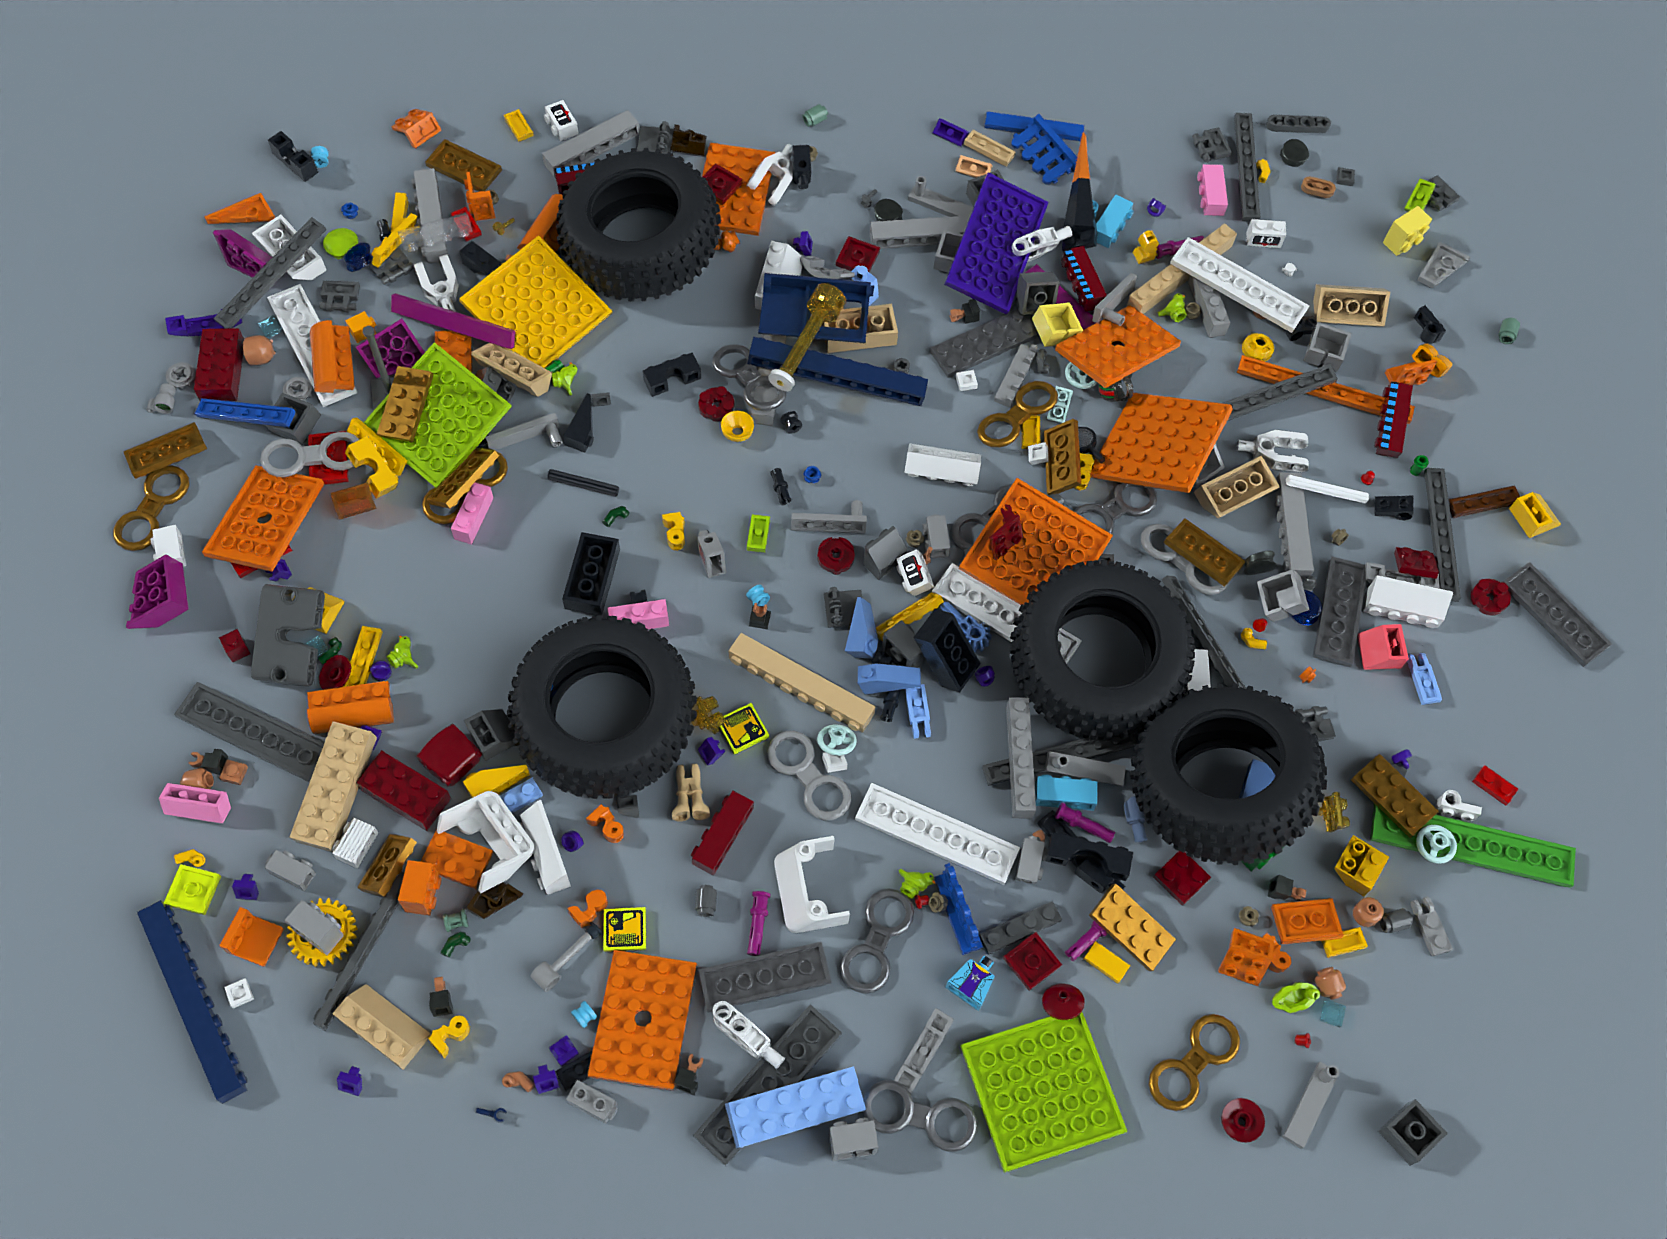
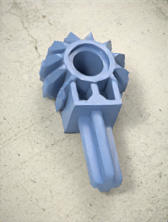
M949 602L942 603L940 610L954 614L974 652L977 649L981 652L984 651V647L989 646V641L992 638L990 628L984 627V622L978 624L977 620H974L970 615L964 618ZM971 635H978L979 638H973Z

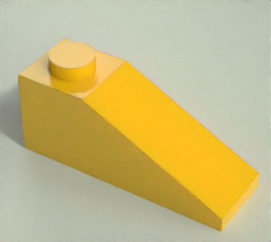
M526 765L480 770L477 773L469 774L463 783L472 798L486 791L500 794L528 777L530 772Z

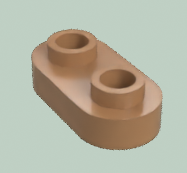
M1306 177L1301 184L1303 192L1323 198L1332 197L1336 190L1334 183L1315 177Z

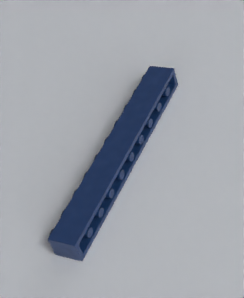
M753 336L747 361L749 365L770 370L779 369L790 375L922 406L928 384V379L921 376H913L904 372L889 370L885 367H877L868 363L836 357L831 354L827 355L815 350H807L798 346L783 344L782 342L766 340L762 337Z
M162 900L138 911V917L217 1101L223 1104L246 1092L245 1084L248 1082L243 1071L239 1072L237 1068L239 1060L234 1052L231 1053L228 1047L231 1044L228 1035L221 1031L220 1027L223 1026L219 1015H215L212 1010L215 1007L214 1002L209 995L206 996L205 994L206 984L203 978L198 977L196 973L199 970L198 965L194 959L189 957L190 947L186 940L183 941L180 936L183 934L179 923H175L173 920L175 912L170 904L166 905Z

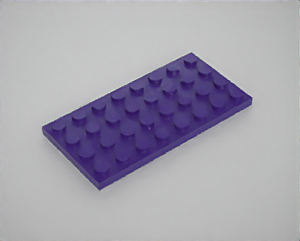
M988 172L984 178L944 285L1007 315L1017 291L1019 274L1024 272L1030 255L1028 253L1023 256H1016L1012 252V245L1017 238L1039 230L1049 202ZM1032 237V238H1031V242H1032L1033 244H1034V241H1035L1036 237ZM1018 243L1015 245L1018 250H1024L1022 244Z

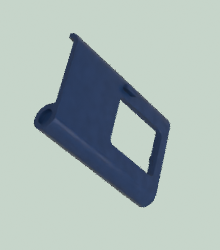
M765 273L758 334L865 344L869 297H873L874 286H871V282ZM813 299L860 303L862 305L860 328L855 330L812 326L810 318Z

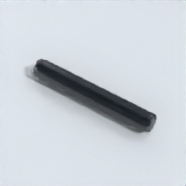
M550 469L547 477L552 481L611 496H617L619 493V486L554 469Z

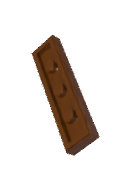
M1515 486L1449 499L1450 513L1453 518L1512 506L1520 495Z

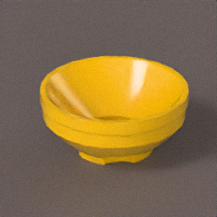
M1253 333L1243 341L1242 352L1247 357L1266 362L1274 353V343L1264 334ZM1256 340H1263L1265 342V345H1258L1256 343Z
M732 411L723 417L721 430L727 439L741 442L752 435L754 421L746 412ZM735 428L743 430L739 435L734 434L732 431Z

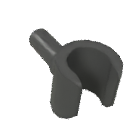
M874 189L868 195L864 194L860 204L868 208L872 204L871 198L877 193V190Z

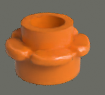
M1309 666L1299 676L1302 683L1305 681L1310 683L1317 676L1314 673L1316 669L1313 670Z

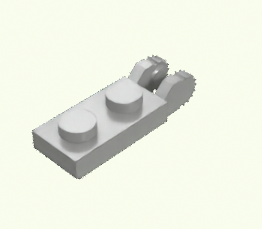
M1427 896L1422 899L1426 914H1423V909L1418 900L1411 901L1416 923L1431 956L1452 951V945L1437 912L1434 911L1431 898Z

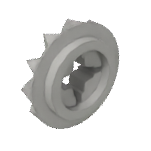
M176 363L167 370L166 380L168 384L173 385L175 388L180 387L183 389L184 386H190V383L195 381L196 372L194 367L188 363Z
M303 377L292 378L283 386V393L303 401L311 397V392L313 391L310 381ZM301 388L302 392L295 393L294 390H299Z

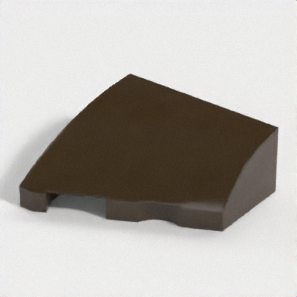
M675 124L671 151L704 156L707 136L690 129L682 131L679 129L680 125Z
M502 882L483 893L477 891L466 907V910L482 919H486L521 898L524 893Z

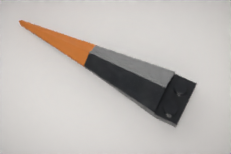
M1084 132L1081 137L1063 228L1066 226L1071 228L1072 236L1063 239V252L1066 249L1081 246L1087 249L1097 245L1098 232L1090 184L1087 142Z

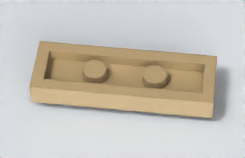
M972 130L964 140V145L1006 167L1015 157V151L975 130Z

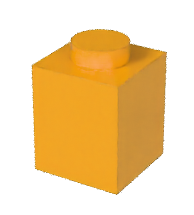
M365 311L345 320L347 326H349V332L357 343L367 339L363 334L364 327L372 326L374 328L376 326L372 316L368 317Z

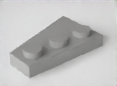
M1439 242L1417 281L1434 288L1467 263L1470 257Z

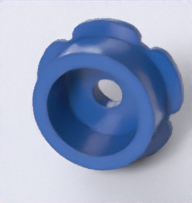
M346 203L342 206L341 212H343L342 214L346 218L353 219L358 215V206L353 203Z
M809 466L803 473V476H805L804 480L808 483H817L820 480L819 478H821V472L817 467Z

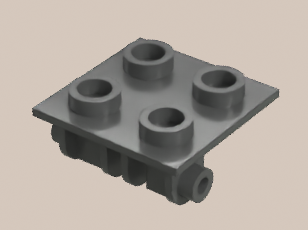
M666 121L660 124V128L641 126L637 151L649 148L651 152H655L656 149H660L663 154L671 152L674 129H670Z
M831 587L829 592L824 593L828 628L851 626L857 597L862 598L861 590L839 591L837 587Z

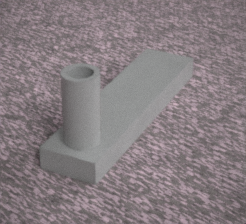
M924 176L916 178V184L908 196V201L948 217L971 215L972 206L926 189V178Z
M1130 273L1095 307L1092 321L1099 324L1103 319H1106L1119 326L1124 323L1125 316L1113 311V309L1134 290L1137 275Z
M555 413L485 437L488 448L492 450H498L547 433L553 447H558L563 443L557 430L559 423Z
M855 500L851 503V515L792 513L791 530L866 533L867 516H862L863 503Z
M1051 751L1047 752L1045 772L1081 779L1089 778L1092 781L1116 786H1123L1126 766Z
M1322 1062L1317 1064L1282 1138L1300 1149L1305 1147L1339 1076L1340 1071L1337 1066H1327Z

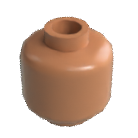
M205 768L186 771L180 781V785L211 789L214 784L212 774Z
M1363 898L1353 908L1355 921L1363 927L1374 926L1383 916V907L1374 898Z
M1333 967L1319 970L1317 972L1318 975L1315 977V983L1320 995L1329 997L1330 1000L1341 997V992L1346 989L1341 972Z

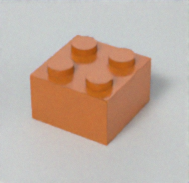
M407 861L398 897V902L405 912L430 916L431 910L435 909L437 901L435 893L436 889H440L441 877L433 863Z

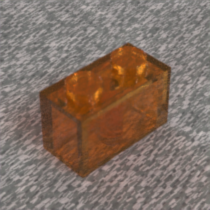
M368 482L330 493L339 519L377 509Z

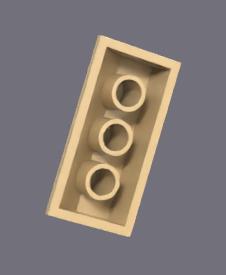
M1316 284L1313 300L1315 319L1317 322L1385 326L1390 291L1384 288Z
M892 304L869 306L865 344L825 340L827 353L897 345L898 329ZM861 307L822 312L823 327L859 329Z
M488 343L471 353L479 365L485 368L491 367L505 379L534 396L539 397L549 390L552 372L508 348Z
M1260 456L1201 485L1194 491V494L1203 509L1220 518L1280 488L1265 460Z
M367 984L348 995L332 1013L339 1021L402 1070H404L431 1036L427 1030Z

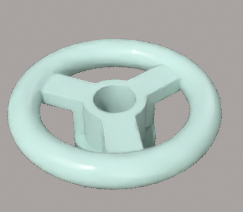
M1071 362L1066 366V379L1074 387L1088 389L1098 383L1094 379L1087 383L1089 376ZM1070 371L1075 372L1074 379L1071 377Z
M838 724L824 727L817 737L818 745L823 751L837 756L850 753L857 743L854 732L848 727ZM827 732L831 738L828 746L823 741V737ZM850 744L844 749H834L837 745Z
M1428 825L1422 828L1417 835L1416 845L1418 851L1426 860L1441 864L1450 861L1454 857L1457 850L1456 840L1446 828L1439 825ZM1430 831H1438V833L1433 835ZM1424 836L1430 841V854L1423 847ZM1450 847V851L1446 856L1436 857L1439 850Z

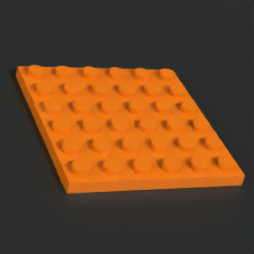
M1132 392L1099 452L1105 457V461L1099 463L1095 459L1090 477L1190 493L1233 410L1232 405Z
M1016 478L958 569L1018 604L1024 605L1025 602H1029L1027 599L1028 594L1033 590L1037 592V585L1043 580L1048 582V578L1052 573L1057 572L1059 575L1060 570L1066 566H1070L1072 569V566L1079 562H1084L1086 565L1087 561L1098 560L1113 535L1019 478ZM1008 504L1012 507V512L1020 516L1023 538L1018 544L1012 546L1004 556L995 560L989 537L1004 525L1001 508L1007 511L1005 505Z

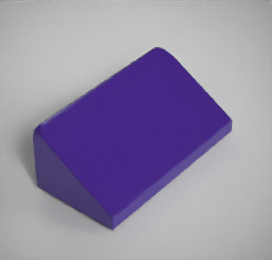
M939 118L932 132L960 147L963 146L964 140L970 134L969 131Z

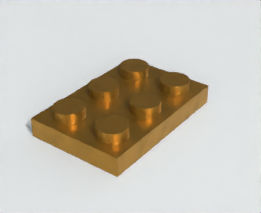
M389 834L357 888L363 892L385 896L390 891L396 876L402 871L403 864L412 854L417 842L410 837Z

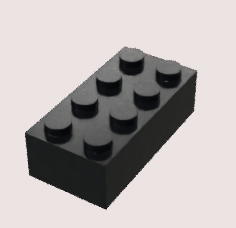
M581 532L562 598L564 609L593 615L603 614L620 552L619 539Z
M934 609L913 637L941 686L960 693L981 664L953 613Z

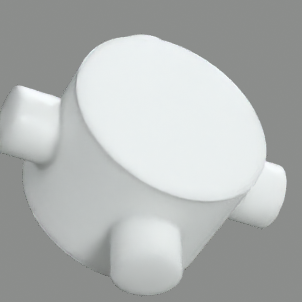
M1287 263L1285 268H1282V271H1284V274L1292 276L1294 271H1297V268L1294 264Z

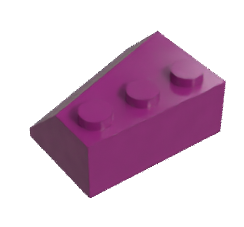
M232 229L214 230L213 232L227 265L251 278L272 258V256Z
M402 318L374 335L388 376L395 374L398 366L412 368L425 353ZM368 340L358 345L356 349L376 378H381Z
M165 554L136 572L132 590L135 597L133 604H130L129 607L131 619L127 621L126 628L160 627L188 610L183 563Z

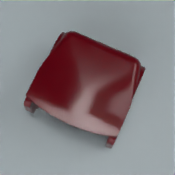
M451 724L437 733L416 757L423 767L445 786L449 787L454 786L479 763L482 753L468 740L461 730L454 724Z

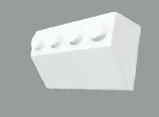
M279 215L254 231L252 235L273 257L297 231L282 215ZM310 246L286 272L292 279L313 280L325 272L326 268L322 258Z
M771 241L755 294V309L761 310L765 273L801 275L803 264L800 261L801 255L789 244Z
M909 443L905 473H908V476L919 477L920 475L926 476L929 480H937L939 478L944 479L948 483L958 481L962 482L963 485L973 486V484L978 483L981 454Z
M1377 575L1365 592L1363 612L1373 616L1388 617L1392 620L1407 621L1410 624L1426 625L1428 628H1438L1445 620L1453 592Z
M539 800L520 815L522 822L519 824L534 843L533 855L535 859H532L531 863L534 871L539 870L541 877L537 878L540 889H545L547 895L571 887L542 801Z

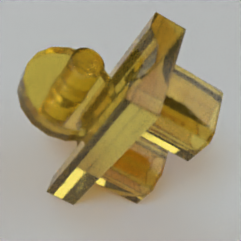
M700 696L697 697L696 704L699 710H696L697 717L691 722L692 725H699L700 729L706 727L708 730H712L713 734L720 732L718 727L726 722L721 712L713 715L711 712L719 707L717 699L713 696L705 699Z
M1333 792L1332 795L1324 797L1322 807H1320L1318 815L1323 816L1326 823V831L1330 833L1350 826L1349 818L1342 815V811L1346 810L1348 806L1347 799L1341 798L1340 792Z

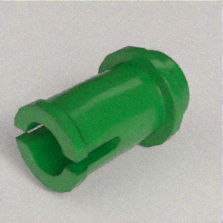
M559 359L553 360V363L545 369L552 373L560 372L564 365Z
M1424 455L1417 456L1414 459V464L1410 467V473L1414 476L1420 475L1422 470L1429 464L1428 458Z

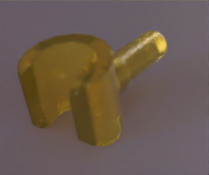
M511 218L503 224L495 222L492 227L499 235H503L505 228L515 222V219Z

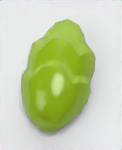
M1295 982L1293 985L1281 987L1280 991L1273 996L1272 1004L1277 1009L1293 1013L1309 1008L1320 997V992L1313 984Z

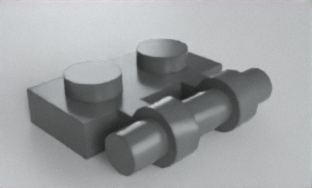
M1219 127L1204 130L1202 137L1198 133L1192 136L1193 143L1198 148L1199 155L1205 163L1210 162V155H1213L1215 160L1231 156L1232 151Z
M1438 175L1428 180L1436 184L1429 199L1430 205L1433 208L1441 211L1444 207L1447 208L1459 200L1460 196Z
M399 247L379 267L372 265V262L369 263L370 269L378 279H381L384 285L389 282H395L396 278L410 273L409 271L414 269L413 263H409L408 258Z
M323 280L321 297L322 299H327V301L320 302V309H327V311H334V309L343 310V312L357 310V304L350 303V300L358 301L359 282ZM334 300H343V302L337 303Z
M1313 706L1311 709H1296L1294 711L1300 712L1304 718L1313 717L1314 721L1308 723L1312 728L1310 733H1316L1318 742L1331 740L1336 737L1330 718L1322 720L1321 715L1328 713L1326 706Z

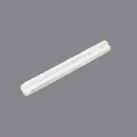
M1294 475L1286 477V485L1361 503H1366L1369 500V494L1366 492Z

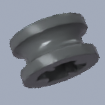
M905 358L897 359L894 363V371L904 372L905 374L909 373V361Z

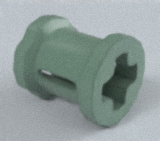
M465 909L450 915L447 913L443 914L447 932H451V929L464 926L466 928L469 926Z

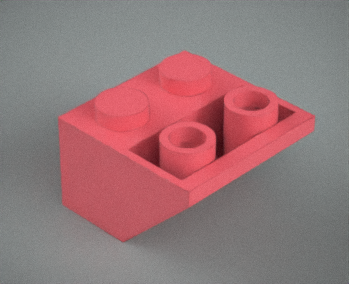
M1401 624L1381 625L1357 634L1364 670L1401 669L1409 658Z

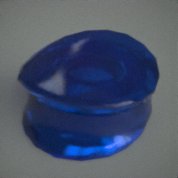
M359 243L346 252L344 260L347 263L348 271H358L372 262L373 256L370 253V245L368 243Z
M1304 590L1309 610L1292 615V617L1302 625H1312L1318 620L1319 614L1322 612V605L1319 598L1313 592Z

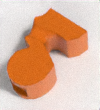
M601 804L586 818L587 824L591 826H598L600 822H605L602 832L607 841L618 843L623 839V826L619 822H615L609 807H604Z
M599 889L593 890L586 895L588 906L586 911H581L578 906L567 908L571 917L581 928L590 926V922L597 917L596 912L606 909L608 900L604 891Z
M1268 933L1263 935L1262 938L1275 942L1272 961L1268 968L1273 972L1282 973L1290 967L1291 957L1286 952L1280 951L1281 945L1277 943L1275 936H1271Z

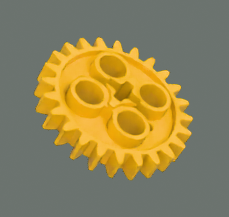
M319 898L318 904L315 905L325 915L328 913L337 920V923H341L340 931L344 934L328 956L317 948L312 949L314 946L309 942H303L304 938L294 932L290 926H287V929L292 933L287 934L286 937L292 940L288 943V946L293 948L291 952L297 955L299 961L304 959L306 965L312 961L314 967H317L320 962L325 967L327 961L334 965V958L336 957L342 960V952L349 954L346 948L347 946L354 947L350 940L357 938L356 934L352 932L358 930L356 925H352L356 922V919L351 917L353 913L351 910H347L345 904L340 906L338 900L332 904L330 898L324 903Z

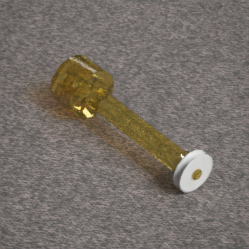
M827 283L818 284L809 298L807 308L812 314L782 367L772 370L768 376L770 383L777 389L786 392L793 389L795 385L793 374L822 323L835 322L846 304V297L837 287Z

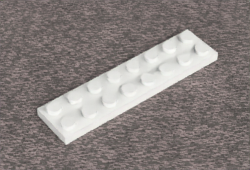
M1189 237L1170 262L1175 267L1291 333L1309 308V305Z
M301 284L271 295L267 299L314 388L310 329L320 320ZM355 386L353 390L334 389L333 393L316 392L323 407L357 393Z
M952 563L936 584L932 593L941 595L944 602H949L955 609L967 616L970 615L978 623L984 622L985 627H989L990 630L1008 641H1014L1010 639L1014 628L1017 627L1013 625L1015 617L1018 618L1022 614L1018 611L1021 605L958 569V566ZM1060 628L1058 631V644L1061 655L1067 664L1082 640Z
M871 783L855 817V820L1002 885H1005L1020 847L873 783Z

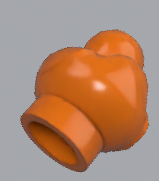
M735 231L722 232L721 238H718V245L714 250H719L723 247L724 250L733 252L736 245L740 244Z

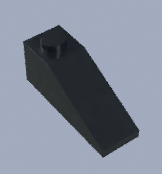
M589 393L586 394L563 435L565 446L584 453L588 447L592 446L594 441L592 400Z

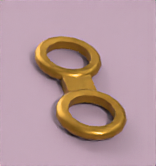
M1033 381L1023 385L1016 393L1015 406L1006 413L991 414L981 421L977 430L979 439L990 447L999 448L1011 444L1019 436L1020 425L1030 418L1031 415L1044 414L1056 405L1058 399L1056 389L1044 381ZM1035 389H1042L1050 394L1048 402L1038 407L1026 405L1023 402V397L1027 392ZM997 421H1005L1013 427L1012 432L1002 439L988 437L985 434V430L988 425Z
M497 452L499 457L496 460L500 464L498 473L490 479H479L475 481L476 483L492 487L504 479L508 466L506 459L501 453ZM434 487L429 490L422 503L424 514L429 520L438 524L453 523L467 493L463 494L459 499V506L455 512L450 515L441 516L433 513L430 508L431 504L427 501V498L436 488Z
M168 465L151 472L146 477L144 482V493L146 496L138 506L137 511H131L123 515L114 526L113 538L117 545L131 551L142 550L151 545V538H153L152 530L159 529V522L156 518L164 505L179 501L188 491L189 477L184 470L177 466ZM164 474H175L180 477L181 484L175 493L169 496H158L153 493L152 486L158 477ZM134 519H145L150 522L151 530L145 539L138 542H128L123 539L122 531L128 522Z
M1216 1014L1202 1016L1195 1021L1191 1028L1190 1042L1192 1049L1183 1059L1162 1060L1154 1066L1149 1077V1088L1151 1095L1159 1105L1174 1111L1187 1109L1194 1104L1199 1095L1200 1084L1197 1076L1208 1064H1226L1235 1058L1240 1047V1037L1237 1028L1230 1020ZM1206 1024H1219L1229 1033L1231 1045L1228 1052L1224 1055H1211L1201 1046L1199 1034L1202 1027ZM1175 1068L1185 1073L1189 1079L1190 1092L1184 1100L1171 1101L1162 1095L1158 1086V1078L1162 1071Z

